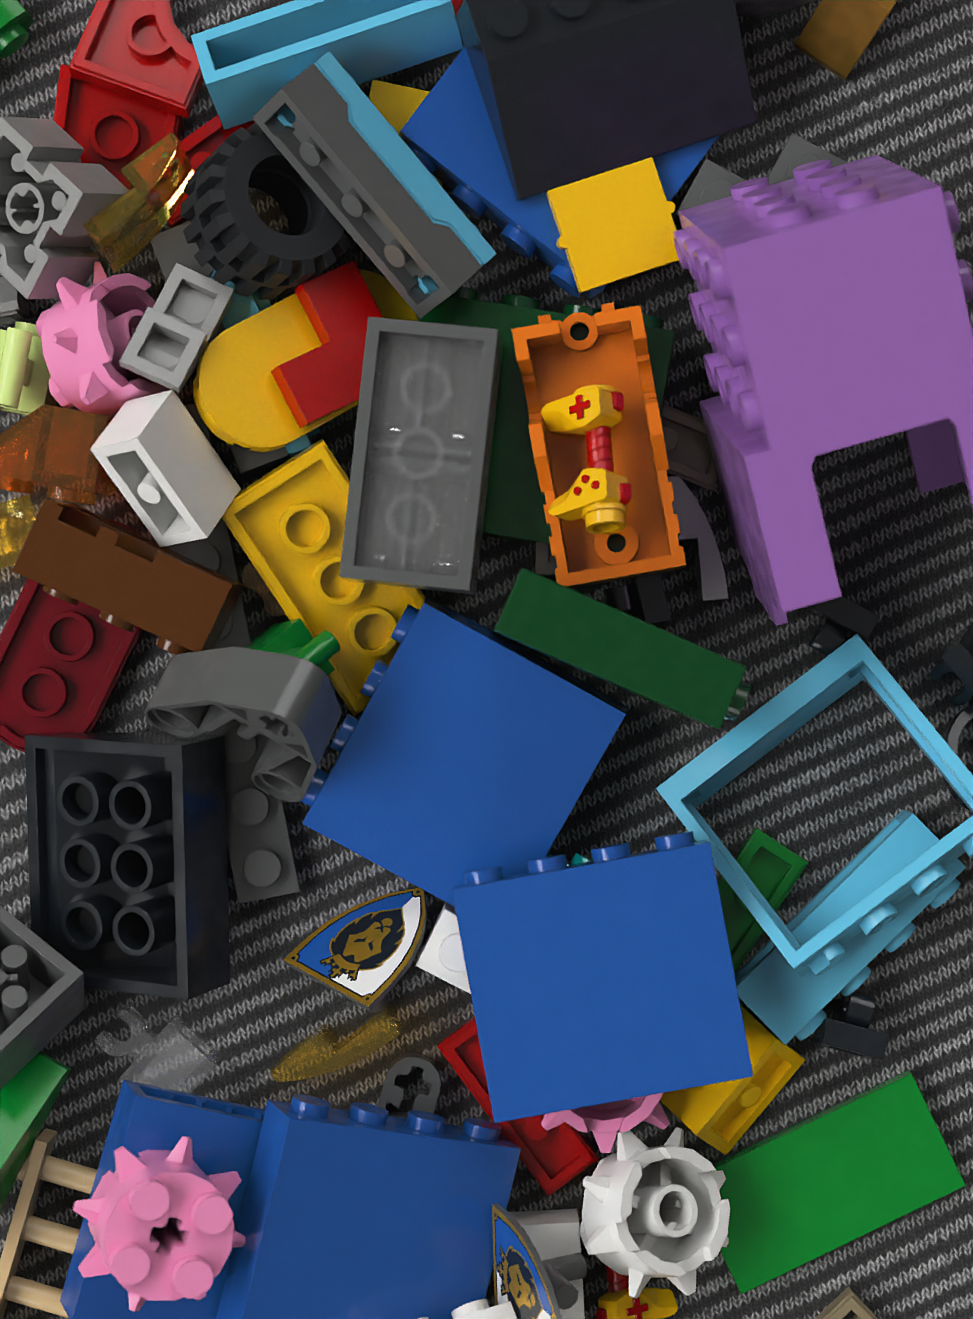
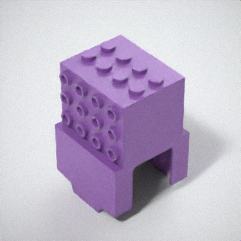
M878 155L832 167V162L829 159L806 163L793 169V179L772 185L769 184L767 177L740 182L730 187L732 195L730 197L678 211L682 229L673 232L675 249L683 270L689 268L698 290L688 294L695 326L698 331L704 330L713 353L704 355L703 359L713 392L719 391L720 395L701 400L699 404L734 544L748 568L756 597L776 626L788 623L786 615L788 611L842 596L811 469L815 456L905 431L918 492L922 494L964 482L968 487L973 508V326L970 323L966 301L973 299V280L964 259L957 260L952 234L960 231L957 206L952 194L949 191L943 193L941 185Z

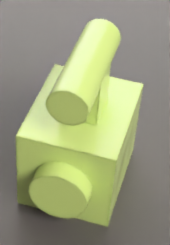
M16 321L14 328L0 329V410L53 421L57 401L49 390V378L51 375L43 356L42 340L38 335L36 324Z

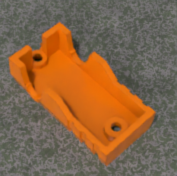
M614 302L601 304L602 311L595 313L593 316L584 312H576L569 315L562 322L551 320V315L547 314L538 316L539 324L512 329L517 363L522 376L528 406V427L540 490L546 499V505H543L546 524L551 528L552 536L549 537L552 557L556 558L557 568L554 569L557 584L569 589L679 570L686 567L683 546H679L678 536L681 535L678 515L674 514L672 506L675 504L672 482H668L667 473L670 472L641 305L615 310ZM578 323L585 324L589 329L588 336L582 341H577L570 335L571 328ZM597 384L612 386L624 396L622 420L611 428V449L613 450L614 473L627 477L632 490L631 501L627 504L628 515L625 517V529L617 533L604 535L587 532L586 521L583 518L567 521L549 514L548 511L552 502L567 492L582 470L588 468L585 434L552 433L546 428L541 414L542 408L547 403L570 396L581 387ZM619 534L625 538L626 546L622 551L612 552L608 549L607 541L612 535Z

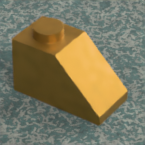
M822 0L793 47L845 81L898 0Z

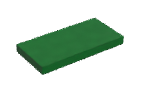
M908 1070L713 1164L716 1171L723 1170L726 1180L719 1189L721 1199H728L730 1204L727 1234L729 1243L727 1247H721L720 1252L740 1293L743 1294L966 1186L912 1074Z

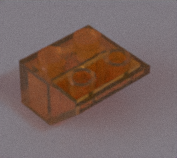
M43 404L0 434V489L33 495L35 483L47 484V498L95 506L97 494L114 496L115 483L90 450L113 418L106 415Z

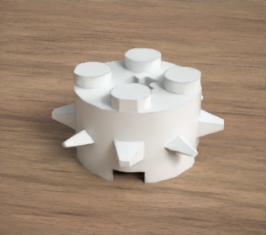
M676 1127L666 1143L658 1147H647L630 1130L618 1132L617 1153H612L601 1159L592 1176H585L583 1179L585 1190L579 1234L588 1255L596 1254L599 1260L618 1274L629 1276V1296L637 1299L650 1278L667 1277L685 1296L696 1292V1269L704 1261H712L718 1256L721 1247H727L729 1243L727 1234L730 1204L728 1199H721L719 1189L726 1180L723 1170L716 1171L713 1164L695 1150L684 1148V1130Z

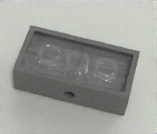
M368 317L339 577L350 582L476 595L504 344L498 329Z

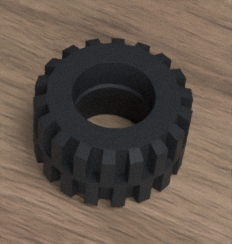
M256 122L247 130L242 127L232 133L195 169L196 173L188 180L184 192L189 197L181 203V217L191 221L183 230L186 242H196L200 251L194 255V258L201 267L209 263L216 272L212 279L222 285H225L228 281L235 283V293L248 297L256 290L260 299H274L280 293L285 297L295 293L294 290L299 285L317 277L337 261L336 259L344 254L351 244L348 238L350 234ZM248 187L264 191L280 204L289 222L290 235H285L271 229L258 217L252 207Z

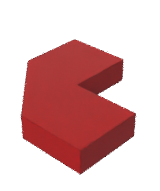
M351 261L304 282L294 290L322 346L278 365L271 373L300 429L359 400L368 317L383 318L355 261Z

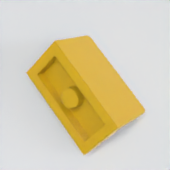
M741 1005L753 1077L664 1092L660 1099L697 1137L725 1155L729 1153L805 1062V1059L790 1045H785Z

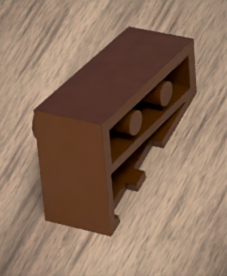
M51 500L43 501L11 570L44 585L43 590L58 599L74 605H78L80 601L101 610L99 617L116 627L134 632L137 626L157 635L158 639L155 644L174 655L215 649L244 587L243 584L166 547H160L158 543L77 504Z

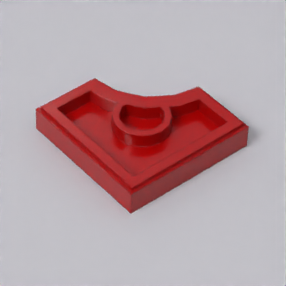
M97 0L69 65L71 77L185 118L189 117L204 81L194 45L186 40L174 24L171 11L173 0Z

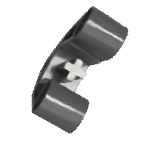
M233 646L173 655L144 714L155 727L178 738H195L206 731L211 732L232 719L241 723L237 734L244 739L249 740L258 734L267 736L269 739L251 775L252 782L260 790L274 798L287 802H299L303 799L342 711L329 677L315 664L291 655Z

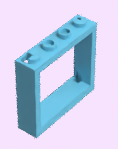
M858 634L846 641L656 788L686 829L693 831L696 842L704 840L710 842L715 867L792 968L801 977L810 970L816 976L829 970L846 955V951L842 946L861 931L867 937L877 933L898 915L894 908L895 905L912 892H915L918 897H922L938 887L949 876V872L945 867L965 852L970 858H973L972 815L801 946L696 809L700 804L864 679L973 813V774Z

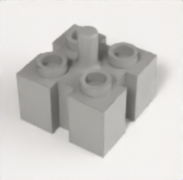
M0 116V274L26 299H57L60 296L56 284L60 278L65 277L82 286L85 285L94 269V262H97L100 258L94 252L92 245L96 236L112 235L133 193L101 164L81 163L80 157L84 148L52 119Z

